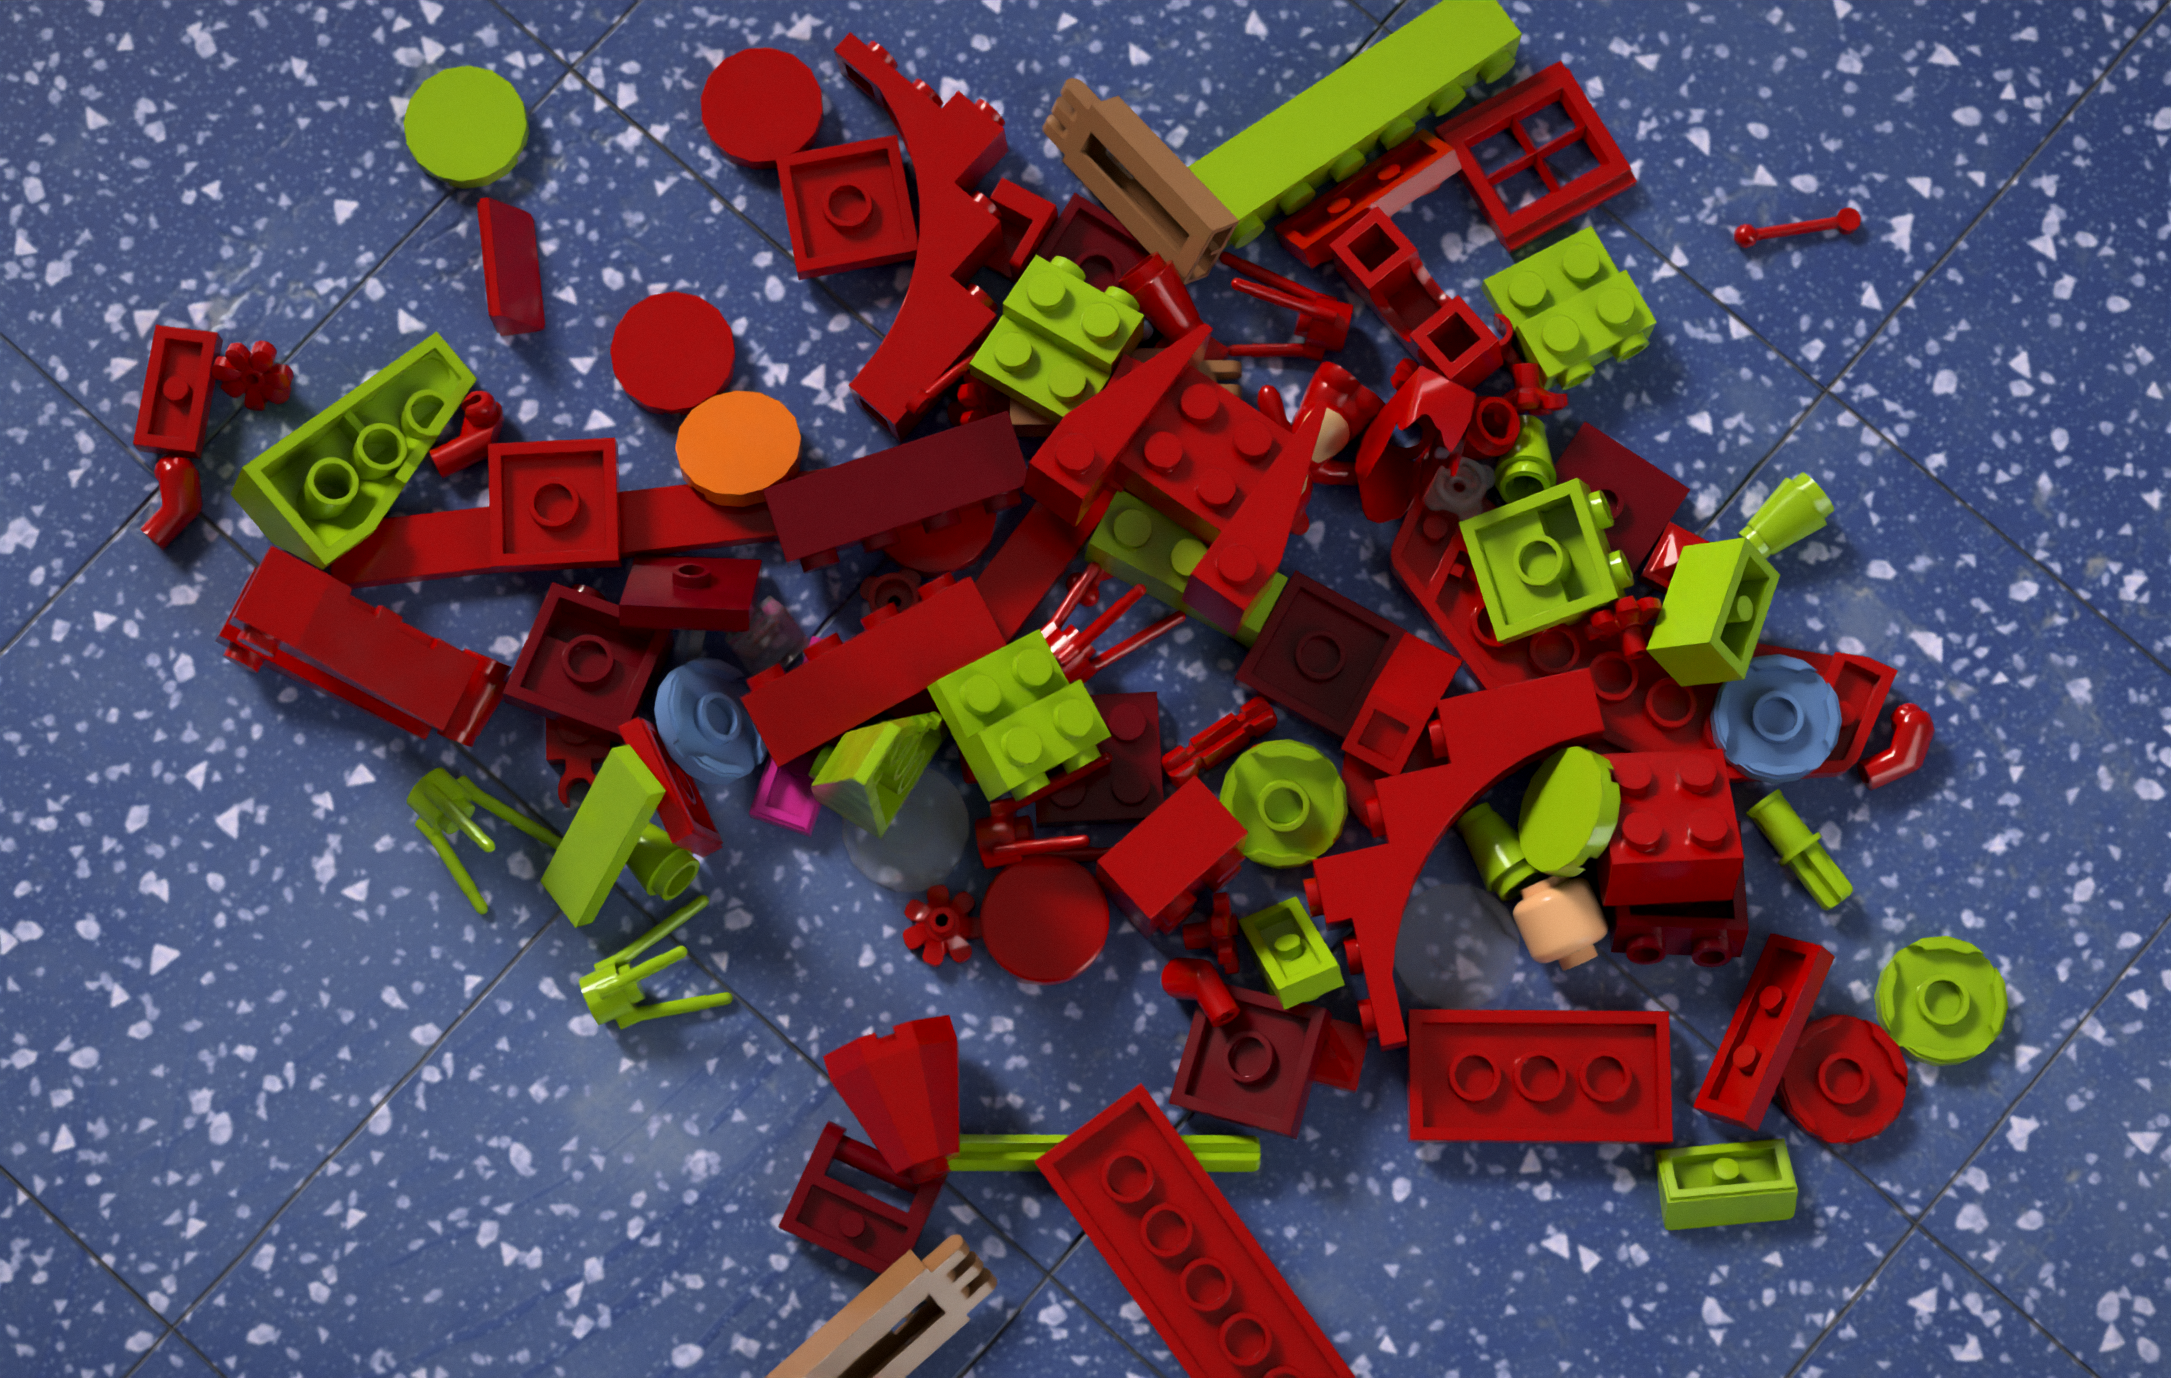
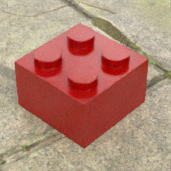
M1723 748L1599 754L1607 758L1612 764L1614 770H1609L1611 781L1619 783L1621 798L1617 825L1606 849L1595 859L1602 905L1622 906L1732 900L1744 861V854Z
M1194 775L1097 861L1096 880L1108 898L1147 940L1159 929L1165 936H1168L1194 913L1195 910L1192 906L1197 902L1195 897L1206 887L1213 893H1217L1243 869L1240 864L1246 858L1242 852L1248 832L1203 782Z

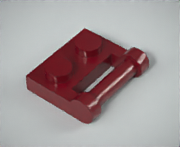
M829 1120L819 1137L778 1228L881 1275L908 1250L911 1249L914 1252L930 1214L944 1188L948 1174L919 1184H913L910 1174L897 1177L878 1149L847 1136V1128ZM834 1159L915 1195L908 1213L826 1176Z

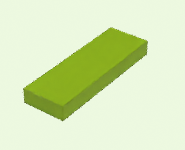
M629 744L612 748L540 880L575 928L593 923L666 792Z

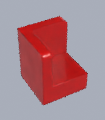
M1002 177L990 196V201L1002 214L999 220L1001 221L1004 242L988 258L983 266L1017 283L1059 217L1055 204Z

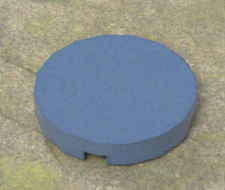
M1781 654L1752 658L1745 679L1723 682L1714 696L1710 713L1711 729L1714 743L1718 748H1723L1726 762L1748 778L1771 784L1797 781L1818 769L1837 745L1842 723L1838 696L1829 682L1826 684L1824 679L1815 672L1816 669L1801 659Z
M699 657L669 672L658 687L654 708L658 734L670 757L688 775L706 784L728 785L751 773L754 767L762 763L768 750L739 698L750 692L744 685L746 683L745 680H747L746 676L739 669L721 659Z

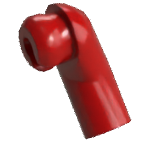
M176 454L162 457L155 466L154 473L155 478L159 480L162 507L140 528L162 550L200 513L203 506L200 475L191 460Z
M1901 704L1892 712L1890 719L1892 720L1891 728L1894 731V736L1890 748L1857 763L1860 778L1868 790L1872 791L1913 773L1923 765L1935 729L1930 714L1922 711L1917 704Z
M1177 957L1165 965L1161 973L1163 990L1168 996L1175 999L1197 1001L1212 1027L1225 1025L1240 1013V1008L1210 961Z

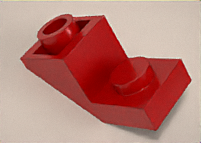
M1408 631L1405 632L1370 690L1340 749L1391 776L1402 774L1426 728L1427 722L1435 717L1436 701L1444 699L1463 660Z

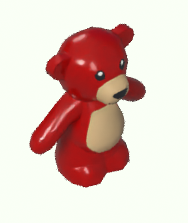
M1329 361L1321 363L1314 373L1291 424L1287 420L1281 395L1276 388L1271 385H1265L1258 391L1257 404L1259 412L1293 435L1319 400L1327 405L1290 530V534L1296 536L1305 534L1310 527L1305 509L1311 500L1313 483L1359 486L1355 471L1356 462H1340L1332 458L1348 442L1360 435L1385 406V403L1374 392L1360 384L1351 373Z

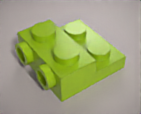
M1592 225L1483 280L1481 286L1495 314L1504 315L1512 323L1513 345L1523 362L1538 363L1539 384L1545 390L1558 384L1562 390H1568L1591 377L1595 373L1593 366L1614 356L1616 362H1622L1637 355L1650 344L1647 338L1650 337L1657 323L1627 270L1625 269L1621 272L1617 270Z
M1035 255L1003 302L1002 317L969 363L970 375L1059 424L1068 412L1106 388L1124 353L1131 356L1144 335V315L1138 312L1140 306L1137 300L1123 289L1109 286L1104 293L1084 282L1086 279L1085 273L1071 260L1062 256H1055L1050 263Z
M1579 478L1459 522L1497 641L1503 645L1562 623L1570 626L1590 619L1589 615L1595 611L1614 610L1613 602L1626 597L1624 589L1634 585L1632 571L1625 554L1621 549L1611 552L1604 529L1614 526L1612 512L1604 493L1601 490L1591 493L1589 485Z
M1040 629L956 670L927 687L988 802L1011 791L1016 802L1050 784L1045 772L1062 764L1067 775L1101 757L1096 745L1111 736L1082 680L1079 679L1069 684Z

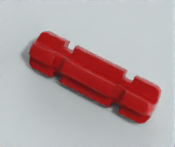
M1256 696L1239 707L1238 715L1235 716L1233 713H1230L1190 738L1188 747L1184 748L1182 745H1179L1165 754L1161 759V765L1169 781L1176 788L1182 787L1194 775L1198 777V770L1201 768L1208 771L1247 746L1251 736L1254 735L1258 739L1275 728L1278 719L1271 705L1262 696Z

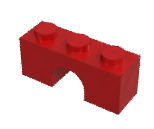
M1378 205L1329 245L1337 272L1421 366L1431 369L1472 390L1503 365L1499 339L1459 295L1451 299L1439 287L1421 262L1418 249Z

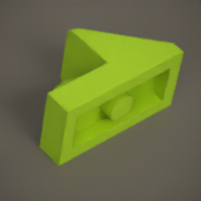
M1297 896L1238 920L1241 933L1267 994L1277 996L1284 1010L1303 1002L1315 1000L1322 994L1345 985L1339 964Z

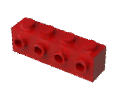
M950 571L919 587L917 591L922 600L899 612L895 603L892 602L861 618L860 621L865 631L842 642L838 633L835 632L803 649L808 661L785 673L779 662L745 680L751 691L739 698L775 765L780 767L926 689L935 681L1006 646L1007 644L971 576L964 577L956 582Z

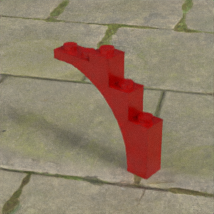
M850 32L834 49L840 73L888 114L900 134L913 163L920 202L919 240L916 261L906 297L894 324L880 347L858 375L848 384L855 404L898 441L902 442L959 379L936 396L918 416H914L905 408L909 398L920 389L925 390L980 345V340L985 333L992 331L998 322L997 315L994 313L998 307L990 296L973 283H970L966 288H964V285L1004 242L1001 221L999 220L1002 214L999 209L979 191L975 190L971 195L969 193L1008 152L1005 129L1003 128L1006 123L1002 116L986 101L978 99L973 103L960 91H957L941 108L943 105L942 99L928 84L918 78L911 83L895 70L898 64L886 49L875 41L865 45Z
M1590 667L1437 700L1436 719L1428 721L1426 727L1434 759L1445 757L1447 764L1374 780L1376 798L1364 800L1372 837L1385 836L1386 844L1312 860L1314 877L1303 880L1310 916L1313 918L1323 915L1327 932L1352 926L1354 935L1342 937L1350 975L1363 973L1368 994L1367 999L1357 1001L1365 1039L1378 1038L1381 1052L1403 1048L1407 1045V1037L1393 980L1395 947L1402 917L1411 892L1429 856L1449 828L1462 814L1496 784L1525 766L1553 755L1561 748L1582 746L1601 740L1605 729Z

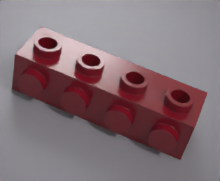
M1007 410L765 488L763 492L788 568L801 564L803 573L807 574L840 563L837 552L861 544L865 554L895 546L901 543L899 532L923 525L925 534H932L962 523L959 513L982 505L986 515L1022 504L1019 493H1023L1027 467Z

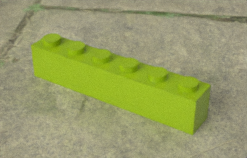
M1497 0L1441 1L1188 166L1194 175L1239 220L1224 249L1231 244L1236 249L1249 244L1265 229L1264 222L1281 211L1286 215L1299 211L1316 195L1314 190L1331 178H1334L1336 182L1349 178L1365 164V156L1381 145H1384L1386 149L1396 147L1415 131L1416 122L1432 112L1437 117L1448 113L1465 98V90L1483 79L1486 84H1490L1505 75L1516 63L1514 58L1522 33Z

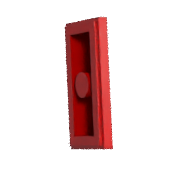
M489 197L479 198L477 209L489 317L496 332L500 333L501 336L540 332L545 328V316L534 219L525 210Z

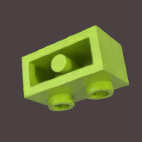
M1747 537L1683 546L1662 604V610L1659 613L1646 650L1681 687L1744 680L1780 574Z

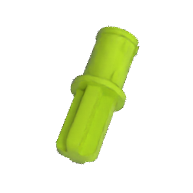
M1777 789L1746 812V815L1754 821L1781 856V859L1777 862L1780 867L1786 864L1790 867L1821 909L1826 911L1833 909L1851 895L1853 887L1818 841L1823 836L1819 832L1814 835L1784 798L1782 791Z

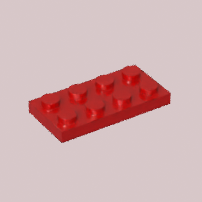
M1409 1009L1406 1012L1408 1142L1670 1144L1673 1142L1669 1011Z

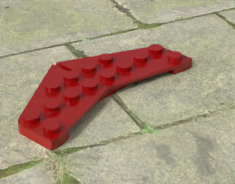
M1441 466L1423 502L1419 501L1418 494L1415 496L1392 544L1389 554V567L1394 577L1452 654L1463 660L1462 667L1480 691L1590 667L1605 730L1601 740L1589 743L1586 747L1587 750L1598 754L1718 749L1713 740L1710 713L1715 693L1723 682L1681 687L1650 653L1635 660H1625L1618 639L1611 638L1601 641L1598 638L1588 641L1584 633V627L1591 622L1590 619L1570 626L1562 623L1505 645L1497 641L1459 522L1498 507L1485 497L1487 492L1463 472L1458 470L1456 477L1451 476L1450 468L1445 469ZM1647 623V628L1643 631V634L1648 644L1655 626ZM1757 643L1752 658L1781 654L1804 660L1816 669L1815 672L1824 679L1826 684L1829 682L1838 696L1842 723L1837 745L1818 769L1801 779L1837 777L1847 772L1860 758L1898 670L1865 656L1840 652L1827 655ZM1548 757L1535 762L1536 765L1540 767ZM1725 760L1729 783L1759 782V780L1746 777Z

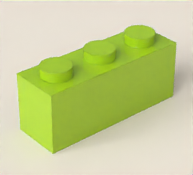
M1117 491L1088 543L1084 561L1088 563L1092 561L1099 563L1100 568L1132 586L1143 584L1146 587L1147 594L1177 610L1183 611L1188 616L1249 648L1253 646L1288 580V577L1277 572L1268 592L1235 636L1231 635L1181 600L1190 573L1210 546L1146 502L1125 491H1122V493Z

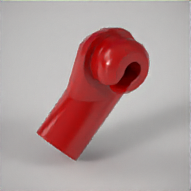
M475 391L467 395L461 406L465 412L460 436L429 450L442 479L488 458V444L498 442L504 423L502 406L495 401L491 393Z

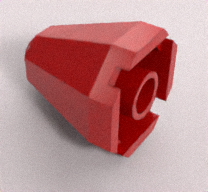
M949 1015L908 1021L893 1026V1034L877 1038L875 1032L859 1037L823 1056L831 1083L840 1098L895 1175L899 1177L910 1174L913 1184L927 1182L950 1173L951 1169L948 1161L960 1156L959 1045Z

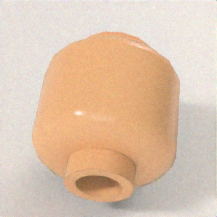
M1552 875L1519 890L1523 900L1514 907L1513 917L1534 961L1549 963L1558 960L1562 971H1565L1598 956L1593 944L1605 937L1608 933L1609 924L1587 879L1583 877L1559 878Z

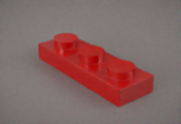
M1425 129L1420 130L1274 227L1282 248L1311 269L1322 262L1333 259L1329 245L1377 205L1391 219L1393 214L1420 196L1435 191L1444 180L1462 169L1456 151L1453 147Z
M1774 933L1770 934L1693 1105L1695 1109L1706 1117L1754 1132L1758 1131L1835 958L1833 954L1821 945Z

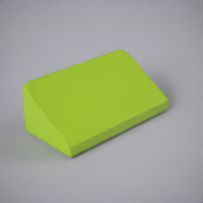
M1784 1138L1655 1150L1654 1157L1661 1213L1666 1230L1788 1220L1794 1216L1798 1188Z

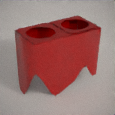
M1420 365L1372 419L1365 430L1359 435L1355 464L1362 509L1368 520L1381 524L1401 518L1410 508L1417 494L1419 501L1423 502L1441 466L1445 469L1450 468L1451 476L1456 477L1472 420L1476 393ZM1416 421L1423 430V438L1415 446L1400 448L1388 444L1396 424L1398 429L1403 431Z

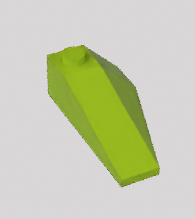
M436 331L243 466L230 495L271 543L324 570L374 533L475 384L477 378Z
M934 711L845 732L836 747L828 743L817 756L809 772V777L814 779L811 790L815 800L881 840L949 733L948 726L942 715Z

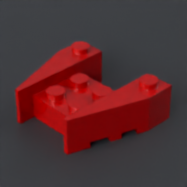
M1204 323L1068 412L1030 460L1023 492L1076 527L1111 480L1126 488L1210 546L1190 573L1181 600L1235 636L1270 589L1281 563L1327 405L1319 400L1293 435L1196 369L1204 359L1213 330L1211 326Z
M271 545L259 567H255L215 640V642L227 647L223 657L253 673H258L263 665L424 741L427 739L432 727L444 731L479 661L444 640L434 638L402 621L404 617L385 606L378 605L375 608L350 595L353 589L350 586Z

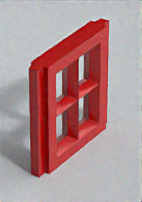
M1561 60L1434 129V134L1437 138L1455 149L1462 169L1457 171L1458 176L1502 246H1505L1509 254L1628 190L1637 183L1635 176L1631 172V166L1574 76ZM1560 100L1576 128L1537 149L1520 121ZM1510 127L1526 155L1487 176L1470 148ZM1584 138L1600 166L1560 186L1544 158ZM1534 165L1550 193L1511 214L1494 185Z

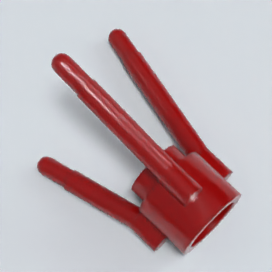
M1222 252L1220 254L1219 260L1221 263L1278 289L1275 290L1241 278H1234L1231 281V286L1234 290L1298 312L1294 335L1305 338L1304 343L1232 344L1228 346L1230 356L1304 357L1322 362L1325 349L1337 353L1342 352L1351 321L1352 304L1337 301L1335 296L1316 292L1231 253Z
M1092 561L1072 586L1054 615L1040 631L1069 684L1079 679L1085 684L1098 671L1184 622L1186 614L1180 610L1176 611L1088 661L1097 652L1091 643L1146 593V587L1143 584H1137L1082 633L1072 624L1064 631H1061V628L1100 570V564Z
M1103 752L1098 759L1068 775L1066 771H1063L1049 778L1050 784L1017 802L1014 797L990 802L992 816L976 819L975 821L976 839L984 867L986 869L1004 865L1007 867L1013 863L1023 862L1025 857L1040 854L1062 856L1075 862L1096 861L1106 854L1112 847H1087L1090 844V838L1087 835L1035 839L1029 815L1018 817L1016 811L1108 765L1112 761V754Z

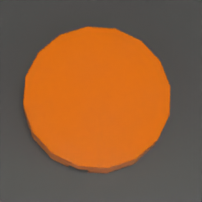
M732 391L712 396L692 409L679 427L675 446L683 480L692 489L693 486L697 491L703 493L704 498L717 505L746 507L765 502L766 498L763 489L786 482L789 477L793 480L800 470L803 453L800 431L793 414L780 401L760 392Z

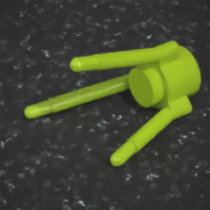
M438 767L418 781L410 791L406 804L420 816L415 823V827L430 840L476 912L484 915L488 911V905L441 832L443 830L450 835L460 829L483 851L487 853L494 851L495 843L470 819L475 811V806L471 801L555 850L558 849L563 839L482 791L466 775L456 780L443 767Z
M700 895L686 906L681 907L615 955L595 963L594 972L579 978L580 988L587 1006L598 1025L616 1019L622 1030L644 1020L731 1004L733 996L729 992L701 995L639 1007L635 1004L645 999V993L640 980L685 958L688 951L686 947L678 946L634 968L629 962L704 909L709 904V898L706 895Z

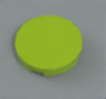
M470 65L444 69L425 80L410 98L403 121L406 144L421 170L433 179L435 177L439 181L448 182L449 186L462 189L487 186L509 174L517 164L518 156L521 154L524 145L526 147L530 133L526 108L513 85L492 70Z
M1291 739L1262 742L1242 753L1227 771L1219 795V801L1248 832L1242 853L1255 863L1276 869L1302 867L1312 862V860L1318 859L1317 857L1325 853L1329 847L1331 848L1341 836L1348 814L1345 783L1333 761L1314 746Z
M1579 746L1561 748L1548 757L1533 775L1521 803L1518 821L1520 848L1528 864L1543 873L1559 878L1573 877L1586 870L1580 866L1589 857L1597 859L1606 849L1617 825L1621 802L1619 783L1611 781L1609 770H1614L1607 758Z
M1949 936L1921 938L1896 952L1880 972L1874 994L1877 1020L1883 1030L1898 1044L1900 1051L1908 1058L1935 1067L1958 1065L1984 1052L2001 1033L2008 1010L2005 981L1997 967L1993 968L1990 961L1983 956L1984 953L1972 943Z

